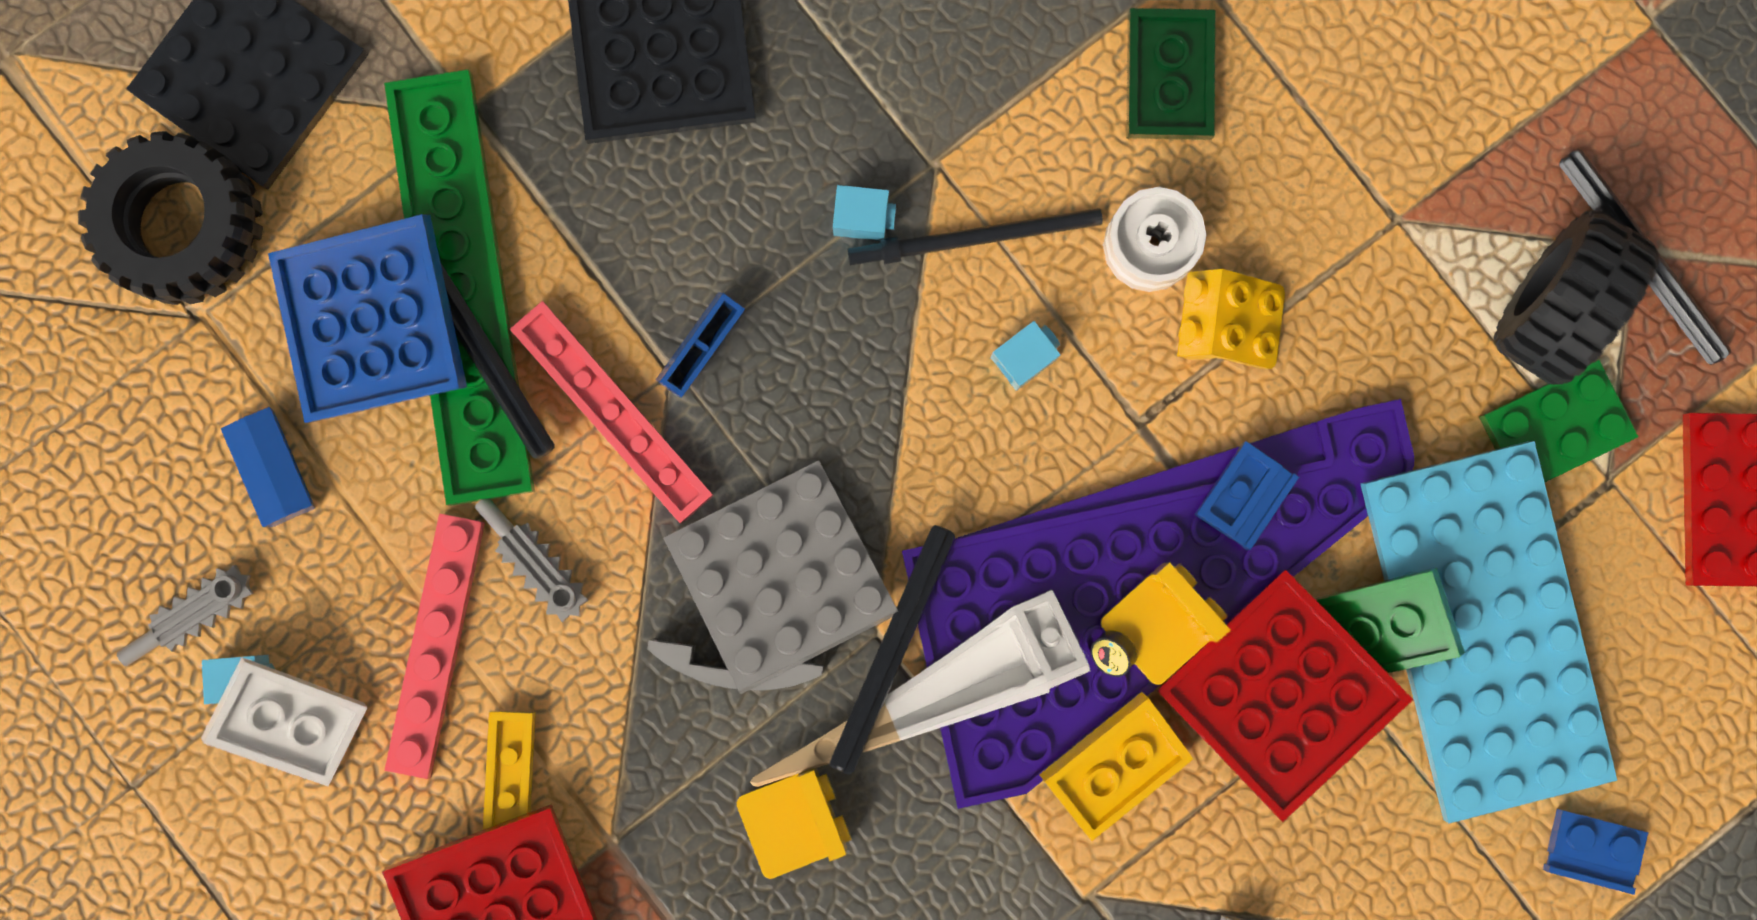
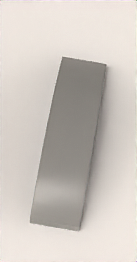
M656 639L648 640L647 649L659 660L680 673L715 686L737 689L727 668L694 663L696 645ZM804 662L750 690L780 689L808 682L823 674L824 665Z

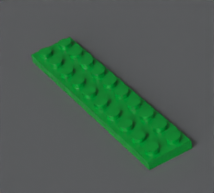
M467 69L386 82L384 86L404 219L421 214L431 216L440 262L519 387L473 75ZM456 336L467 388L430 396L446 505L452 506L535 492L529 451Z

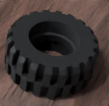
M166 131L152 132L150 135L151 141L138 135L127 139L128 148L124 150L115 146L106 153L109 161L103 167L96 164L92 169L90 175L95 177L90 188L83 186L80 199L86 201L85 210L78 211V224L87 228V233L81 235V240L86 250L95 253L91 261L98 270L109 274V280L122 288L148 299L172 305H179L181 301L189 304L203 302L205 299L204 294L206 293L217 297L226 292L227 288L224 283L229 279L237 283L245 275V272L240 269L246 260L253 263L258 251L252 248L254 239L261 240L263 226L255 222V217H261L263 212L261 202L252 197L256 189L251 180L238 170L240 168L231 159L204 141L200 142L186 134L178 133L172 136ZM183 182L194 184L199 188L204 201V220L197 237L188 247L174 255L161 258L151 255L147 251L141 236V220L147 204L159 191L170 185Z
M1602 210L1586 211L1580 217H1576L1542 253L1540 259L1527 273L1522 284L1516 289L1512 300L1507 304L1503 312L1504 315L1497 324V331L1494 333V342L1498 351L1548 384L1563 385L1564 383L1571 382L1575 376L1581 375L1590 363L1595 362L1602 355V351L1608 344L1614 341L1620 329L1634 314L1633 311L1638 303L1643 300L1647 293L1646 289L1656 274L1654 270L1659 264V254L1654 243Z

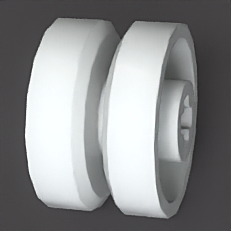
M1162 187L1139 190L1123 201L1106 227L1103 242L1106 263L1117 279L1133 289L1147 292L1168 289L1183 279L1193 269L1203 254L1207 235L1203 216L1192 200L1176 190ZM1152 236L1158 239V246H1154L1149 242Z

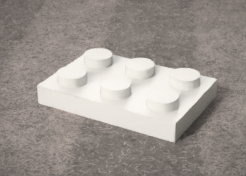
M241 657L201 739L204 744L329 786L367 710V706L364 702Z

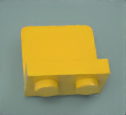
M1226 269L1188 272L1184 289V305L1179 330L1177 357L1189 360L1220 358L1261 369H1273L1277 363L1285 299L1284 287L1280 284Z
M1162 563L1101 619V627L1105 632L1117 631L1132 641L1137 651L1135 665L1151 683L1157 685L1164 683L1209 641L1218 642L1230 631L1223 622L1227 618L1226 613L1212 598L1208 597L1204 601L1193 589L1197 581L1181 564L1174 568L1171 563Z
M817 768L741 795L737 800L736 805L763 875L768 879L776 878L826 857L832 861L847 855L846 842L852 840L843 815L835 817L830 804L831 800L836 799L827 774L819 776Z

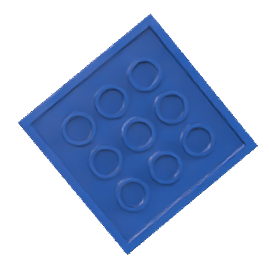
M421 214L268 253L304 423L317 422L467 388L430 215Z

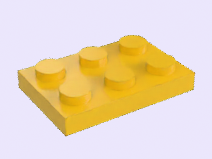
M1141 692L1039 775L1088 838L1093 841L1194 758L1151 700Z

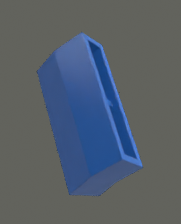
M718 292L658 375L656 381L682 398L745 309L726 294ZM723 304L732 312L709 344L706 345L697 338ZM692 345H694L703 352L678 387H676L667 380Z
M271 407L245 416L220 428L262 527H275L294 517L316 509L276 414Z

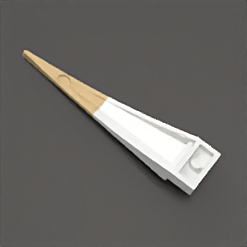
M1053 590L1010 608L960 646L889 693L863 753L1049 693L1050 688L1089 672V664ZM846 722L754 776L750 783L753 786L759 787L830 764V759Z

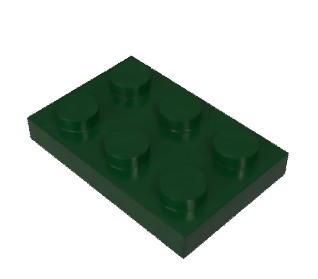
M1130 8L1128 12L1127 138L1212 140L1215 136V10Z

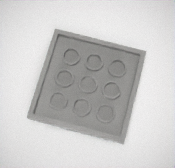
M820 461L814 462L663 538L740 694L892 618L893 614L898 612Z

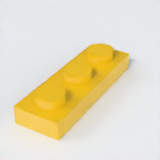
M489 712L483 830L531 812L536 712Z

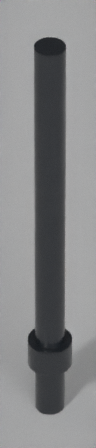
M1097 208L898 240L897 236L880 239L879 244L848 248L847 253L850 266L882 260L884 264L901 262V257L1099 226L1103 224L1101 209Z

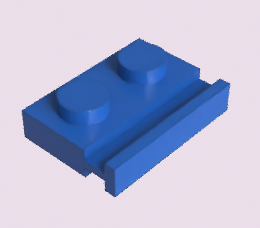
M1245 441L1241 444L1194 515L1242 545L1244 549L1251 550L1299 477L1294 473H1290L1281 464Z
M1557 809L1547 849L1549 852L1547 864H1544L1543 870L1548 873L1634 895L1636 890L1633 887L1636 875H1639L1648 832Z

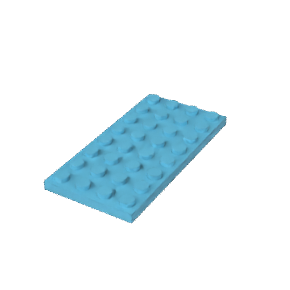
M1527 441L1360 483L1384 581L1437 568L1465 651L1459 658L1406 669L1443 820L1450 824L1618 781L1535 441Z

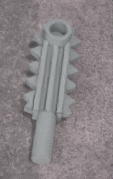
M491 499L480 500L476 504L475 509L501 538L498 541L499 546L495 550V552L503 555L501 563H515L512 576L526 575L524 589L537 588L535 602L548 601L546 615L557 614L562 623L570 615L581 617L580 606L589 601L582 594L583 583H570L572 570H559L561 557H548L550 544H537L539 531H531L529 523L514 527Z
M237 565L232 566L228 571L216 568L214 580L202 578L201 590L188 587L186 600L173 597L172 609L159 606L158 614L150 615L151 623L148 626L151 630L116 653L118 660L124 666H128L159 645L161 647L166 646L173 652L178 645L186 646L188 634L201 637L202 624L214 628L216 615L229 618L231 605L244 609L245 598L254 594L249 586L251 576L241 575Z

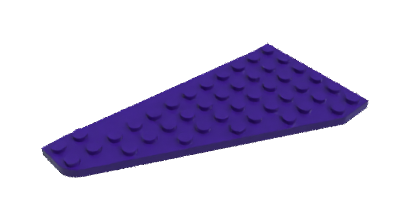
M1401 399L1357 408L1250 443L1281 464L1284 469L1299 477L1251 550L1244 549L1242 545L1194 515L1239 447L955 538L918 623L927 668L981 631L1010 608L1053 590L1090 668L1089 672L1050 688L1049 693L940 728L957 808L960 809L1027 794L1043 781L1039 775L1139 693L1143 692L1148 696L1161 685L1151 683L1135 664L1123 676L1114 677L1104 673L1096 666L1092 659L1091 646L1105 632L1101 627L1102 617L1162 563H1171L1174 568L1181 564L1197 581L1193 589L1204 601L1208 597L1212 598L1227 615L1223 622L1227 625L1284 570H1287L1294 577L1368 517L1360 483L1412 471L1414 468V452ZM923 546L902 551L908 580Z

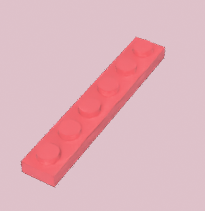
M543 301L510 328L512 333L680 524L714 496Z
M439 513L384 771L429 779L432 776L485 522Z

